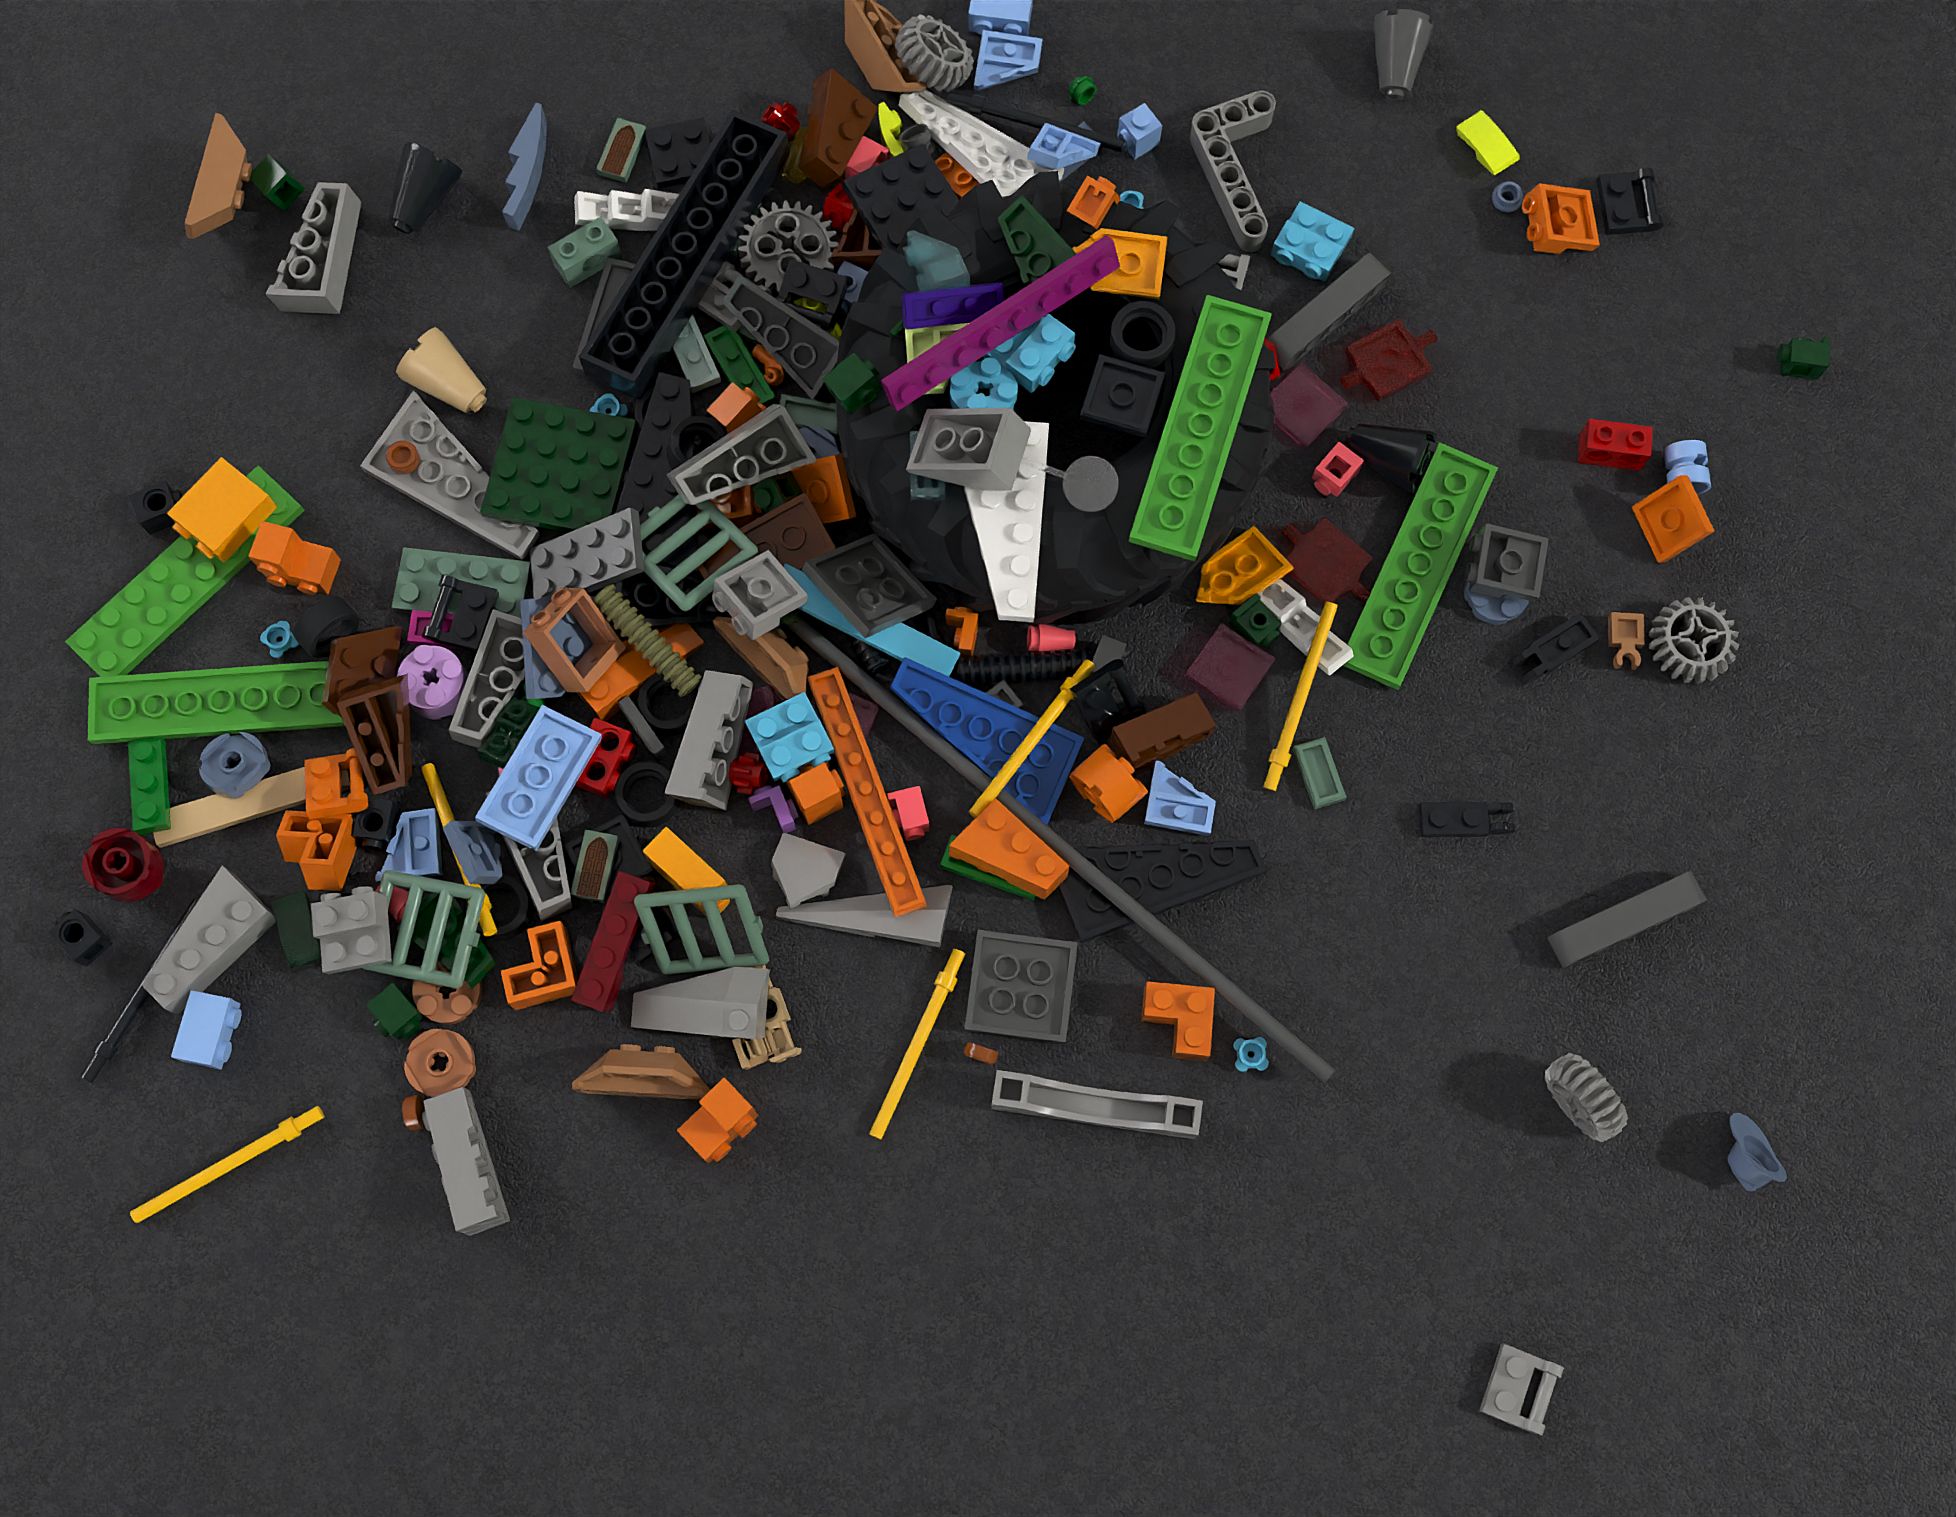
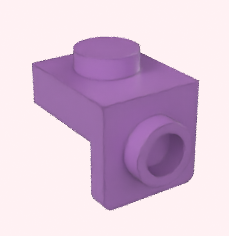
M771 785L757 789L753 793L754 796L748 798L753 811L772 805L784 833L796 829L793 819L799 817L792 799L785 801L780 786L774 788Z

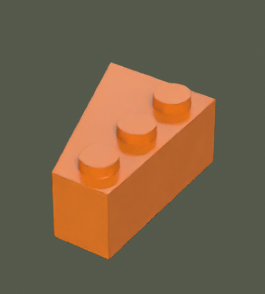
M996 798L949 845L950 857L970 863L978 867L977 869L985 873L994 874L1006 880L1007 883L1044 900L1061 884L1069 872L1070 866Z

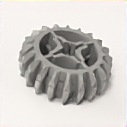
M919 14L917 17L912 16L910 20H907L898 31L894 45L896 50H898L896 55L903 60L902 66L910 70L909 74H914L918 78V82H925L929 88L934 86L937 91L944 89L947 92H950L952 89L956 90L971 74L974 62L971 56L972 51L966 47L967 42L962 40L958 36L959 32H954L950 25L946 26L943 24L941 19L936 21L930 15L925 17Z
M1690 597L1684 598L1681 603L1675 600L1669 607H1664L1659 612V616L1655 617L1652 621L1654 628L1649 631L1648 637L1654 640L1651 641L1648 649L1658 651L1653 656V661L1662 660L1664 664L1661 666V671H1666L1670 668L1673 671L1671 674L1672 679H1676L1681 674L1684 683H1689L1693 678L1697 684L1703 683L1706 678L1709 681L1714 680L1718 673L1723 674L1728 669V664L1735 660L1736 656L1733 653L1738 650L1739 644L1733 640L1738 637L1739 632L1729 629L1734 625V620L1726 621L1723 618L1726 610H1721L1719 613L1715 611V602L1705 606L1703 597L1698 598L1694 603ZM1682 620L1681 632L1676 636H1671L1672 624ZM1716 644L1714 658L1705 661L1706 648Z
M1568 1053L1556 1059L1545 1070V1082L1547 1083V1089L1553 1095L1552 1098L1556 1100L1559 1107L1572 1120L1574 1125L1582 1130L1583 1134L1589 1135L1591 1139L1604 1142L1615 1137L1627 1125L1628 1116L1625 1106L1620 1102L1621 1098L1613 1090L1614 1087L1606 1081V1077H1603L1597 1068H1593L1589 1061L1583 1060L1579 1055Z

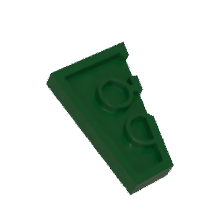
M1022 194L998 218L1010 251L1014 255L1020 269V276L1026 286L1077 254Z
M431 892L421 902L411 944L423 953L426 950L439 898L438 893ZM454 897L437 963L450 973L452 972L465 920V914ZM480 938L477 947L472 946L463 982L471 989L496 965Z

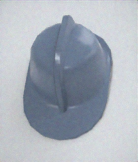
M1733 1113L1729 1121L1736 1143L1732 1147L1727 1160L1738 1181L1749 1192L1757 1190L1772 1180L1785 1182L1787 1179L1786 1171L1776 1158L1762 1130L1746 1115Z

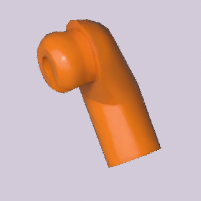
M757 344L751 356L764 364L765 374L763 375L766 382L772 386L779 385L785 377L784 368L762 344Z

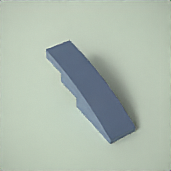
M535 103L508 151L513 169L505 181L510 198L502 213L507 226L516 231L520 230L532 205L541 177L546 150L547 120L542 105L539 103Z

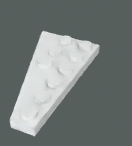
M925 89L924 91L901 94L899 106L917 124L927 125L931 137L980 184L993 180L1002 197L1013 194L1029 178L1039 172L1058 171L1059 180L1062 179L1065 168L1053 169L1038 166L1034 161L1027 159L1030 148L953 104L947 103L946 100Z
M1024 421L1032 430L1012 490L985 491L964 486V490L978 536L998 619L1034 622L1049 423Z

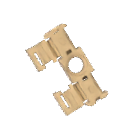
M763 965V966H753V967H748V968H762V969H766V966H765V965ZM770 977L767 1000H773L776 1003L777 1013L774 1017L766 1019L765 1037L746 1040V1038L732 1040L742 1069L748 1070L769 1060L780 1063L785 1061L787 1057L799 1055L802 1051L801 1048L794 1047L786 1024L787 1021L791 1020L780 988H773ZM744 1044H746L749 1056L751 1058L750 1060L748 1058Z

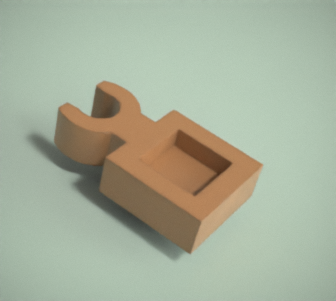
M1611 612L1608 616V646L1618 647V652L1613 658V666L1615 669H1619L1623 663L1622 657H1627L1631 660L1632 670H1636L1641 663V656L1635 648L1641 649L1645 645L1644 614Z

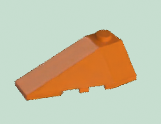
M688 623L670 624L657 629L659 631L658 636L666 639V645L671 644L673 646L672 651L674 653H680L679 658L681 660L688 658L705 644ZM628 640L622 642L626 649L588 692H576L596 717L605 722L621 710L618 705L620 700L629 696L633 701L638 697L639 690L646 679L657 673V668L649 665L650 660H644L642 658L643 653L641 651L637 652L635 650L636 646L634 644L630 645Z

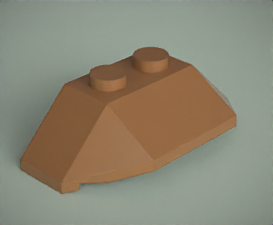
M845 0V44L872 89L893 92L924 91L927 88V84L923 81L918 82V78L914 74H909L910 70L902 66L903 60L896 55L898 50H896L894 45L902 24L886 8L876 3V0Z
M215 113L184 223L187 238L195 239L233 220L235 210H241L243 205L244 191H241L243 181L248 182L250 179L252 164L247 162L246 149L222 114Z
M716 617L713 620L716 632L783 702L803 692L808 697L809 684L807 677L809 676V670L806 662L809 659L798 646L792 648L785 641L787 636L779 626L751 640L746 633L740 635L736 632L732 624L733 617Z
M629 1044L620 1045V1050L610 1049L575 1079L572 1084V1089L577 1093L701 1100L710 1091L709 1087L679 1053H675V1048L656 1046L654 1047V1052L641 1051V1046Z

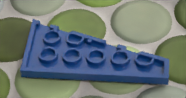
M906 657L903 658L890 687L895 694L991 779L995 778L1040 719L1031 713ZM1052 724L1003 789L1047 825L1084 737Z

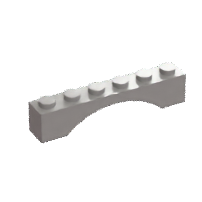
M997 1070L991 1109L1195 1140L1199 1135L1203 1100L1097 1089L1028 1074Z

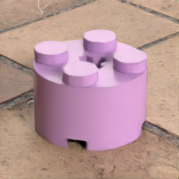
M428 645L416 647L403 660L397 676L408 673L409 705L419 715L428 719L436 720L448 715L453 716L468 678L466 669L456 655L446 648Z

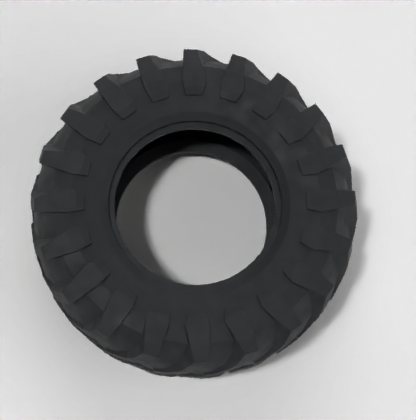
M1058 171L1039 172L1029 178L1013 194L1004 197L1001 196L994 181L989 180L975 185L968 191L947 217L934 206L918 216L905 232L896 252L884 248L866 275L858 301H853L840 336L837 365L853 352L862 362L867 358L880 374L876 379L882 390L877 393V396L871 403L865 406L862 405L851 415L836 400L837 430L845 461L844 466L849 481L857 495L864 499L866 508L872 516L868 519V522L875 534L893 543L912 558L906 566L909 571L921 581L948 584L962 591L957 602L958 605L978 612L996 609L964 486L912 474L906 470L926 410L953 408L949 400L951 378L944 393L924 394L899 411H896L890 405L881 380L907 364L905 328L895 338L889 334V331L903 318L901 293L999 282L1003 284V299L1005 301L1025 288L1026 285L1020 276V269L1016 259L1010 251L998 221L1003 212L1021 194L1071 248L1079 246L1088 240L1090 235L1101 228L1168 237L1159 299L1092 291L1088 287L1049 313L1075 332V335L1095 341L1111 351L1110 333L1112 321L1117 312L1127 304L1137 301L1153 302L1162 306L1172 316L1175 325V339L1169 357L1158 367L1152 368L1165 372V376L1153 412L1154 422L1148 430L1146 438L1143 437L1140 442L1119 459L1096 470L1067 476L1045 475L1034 622L1018 621V624H1049L1079 611L1082 624L1101 621L1115 616L1138 599L1145 606L1174 590L1192 570L1196 571L1206 563L1230 535L1257 484L1264 465V458L1271 435L1270 431L1273 430L1275 414L1273 398L1270 396L1271 381L1269 370L1276 368L1274 351L1269 350L1263 343L1196 561L1194 562L1129 542L1131 530L1206 296H1214L1255 309L1262 306L1255 291H1242L1235 288L1227 274L1218 266L1217 263L1230 253L1218 239L1207 243H1196L1173 226L1182 209L1167 200L1145 209H1140L1123 201H1119L1118 204L1113 203L1096 230L1067 212L1077 192L1060 190ZM1105 177V179L1116 186L1114 191L1120 197L1123 181ZM1138 320L1130 322L1123 329L1122 337L1124 342L1137 351L1156 349L1162 342L1161 330L1149 321Z

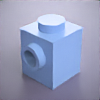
M1143 103L1120 117L1117 138L1125 140L1124 148L1127 149L1135 160L1160 144L1162 124L1148 106Z

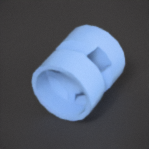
M1684 440L1665 447L1663 450L1665 467L1667 470H1671L1666 475L1667 483L1679 475H1688L1697 495L1705 493L1711 488L1709 468L1705 467L1708 463L1706 444L1703 441Z

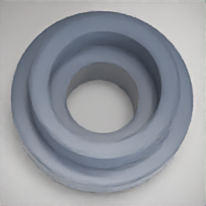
M1504 182L1498 185L1492 193L1494 206L1502 212L1517 210L1523 201L1522 190L1514 182ZM1503 196L1509 197L1511 201L1505 200Z

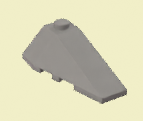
M732 967L636 992L633 994L631 1027L723 1037L763 1038L765 1037L770 969Z

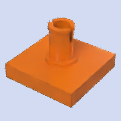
M842 453L818 458L816 462L791 470L802 492H806L823 524L857 517Z
M1679 475L1632 506L1658 563L1667 562L1715 532L1688 475Z

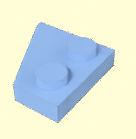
M1045 123L1031 145L1027 159L1034 161L1043 168L1059 169L1096 156L1100 143Z
M1155 761L1144 824L1209 836L1216 801L1204 792L1194 789L1193 784L1183 777L1179 778L1169 771L1161 761Z
M431 808L403 812L396 826V835L390 840L386 852L389 854L381 872L377 871L375 880L379 884L381 883L383 873L387 870L422 877L443 875L440 824L437 809Z

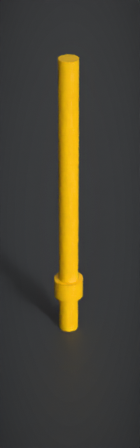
M1327 601L1324 604L1277 747L1272 749L1268 760L1271 765L1263 788L1276 791L1283 768L1288 766L1291 757L1289 750L1338 607L1337 604Z
M1085 659L1074 675L1066 678L1060 686L1061 692L969 810V813L974 818L998 796L1070 700H1075L1070 688L1093 672L1096 668L1093 662Z
M429 763L424 765L421 770L444 827L450 820L455 821L435 766ZM452 850L465 885L481 888L480 884L469 883L468 879L465 877L463 873V869L454 851ZM486 893L479 923L484 936H491L497 932V928L490 913L492 906Z
M953 949L943 972L939 971L934 982L936 988L870 1130L869 1135L877 1139H882L948 992L953 991L958 979L955 977L966 955L958 949Z
M316 1106L295 1119L290 1117L278 1124L279 1128L130 1211L131 1218L135 1223H139L284 1140L288 1142L302 1134L301 1130L324 1118L322 1110L319 1106Z

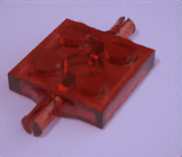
M1398 319L1346 347L1345 354L1353 364L1355 371L1340 378L1341 384L1344 385L1343 388L1347 390L1353 385L1362 382L1369 388L1377 402L1424 378L1431 374L1433 368L1425 358L1423 348L1437 342V336L1433 330H1429L1416 338L1407 331L1401 320Z
M1325 517L1313 530L1305 535L1291 525V523L1283 529L1281 534L1285 535L1295 544L1293 552L1286 558L1293 566V570L1289 572L1290 575L1323 603L1326 601L1334 603L1340 596L1349 591L1362 600L1363 603L1367 601L1371 591L1359 582L1361 573L1372 562L1373 557Z

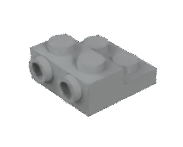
M769 550L714 579L712 595L716 608L720 612L727 610L733 617L732 624L736 632L740 635L746 633L751 640L779 626L782 616L806 604L808 598L806 592Z
M357 887L352 889L351 896L342 897L340 893H328L320 896L321 902L311 904L313 937L320 939L323 973L333 974L392 962L386 895L373 891L372 887Z

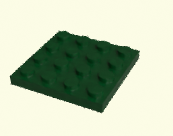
M512 397L480 513L482 517L569 533L613 515L638 426L636 420Z

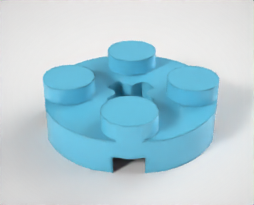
M985 358L983 361L971 363L951 376L950 404L953 409L1011 408L1013 410L1014 404L1017 401L1018 384L1014 375L1007 368L1001 366L997 359ZM979 389L990 390V395L985 396L983 393L976 394Z

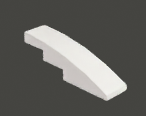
M645 189L642 195L611 190L609 195L606 196L578 191L575 195V225L585 226L601 216L609 229L657 231L679 194Z
M1279 579L1258 593V595L1261 597L1260 600L1282 622L1279 631L1307 656L1320 616L1306 606L1303 596ZM1329 631L1318 667L1330 676L1353 657L1352 648Z

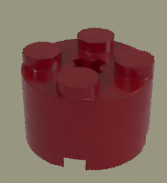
M112 828L103 831L95 836L90 842L92 845L88 852L84 853L82 870L86 880L95 889L116 901H138L162 885L164 862L160 851L153 843L134 831L124 828Z

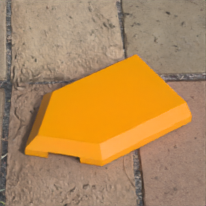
M1101 228L1090 235L1088 240L1072 248L1076 253H1079L1107 235L1114 241L1120 267L1090 286L1091 290L1152 299L1160 298L1168 237Z
M1252 526L1220 548L1202 565L1196 601L1243 605L1253 595L1260 593L1292 571L1293 566L1255 526Z

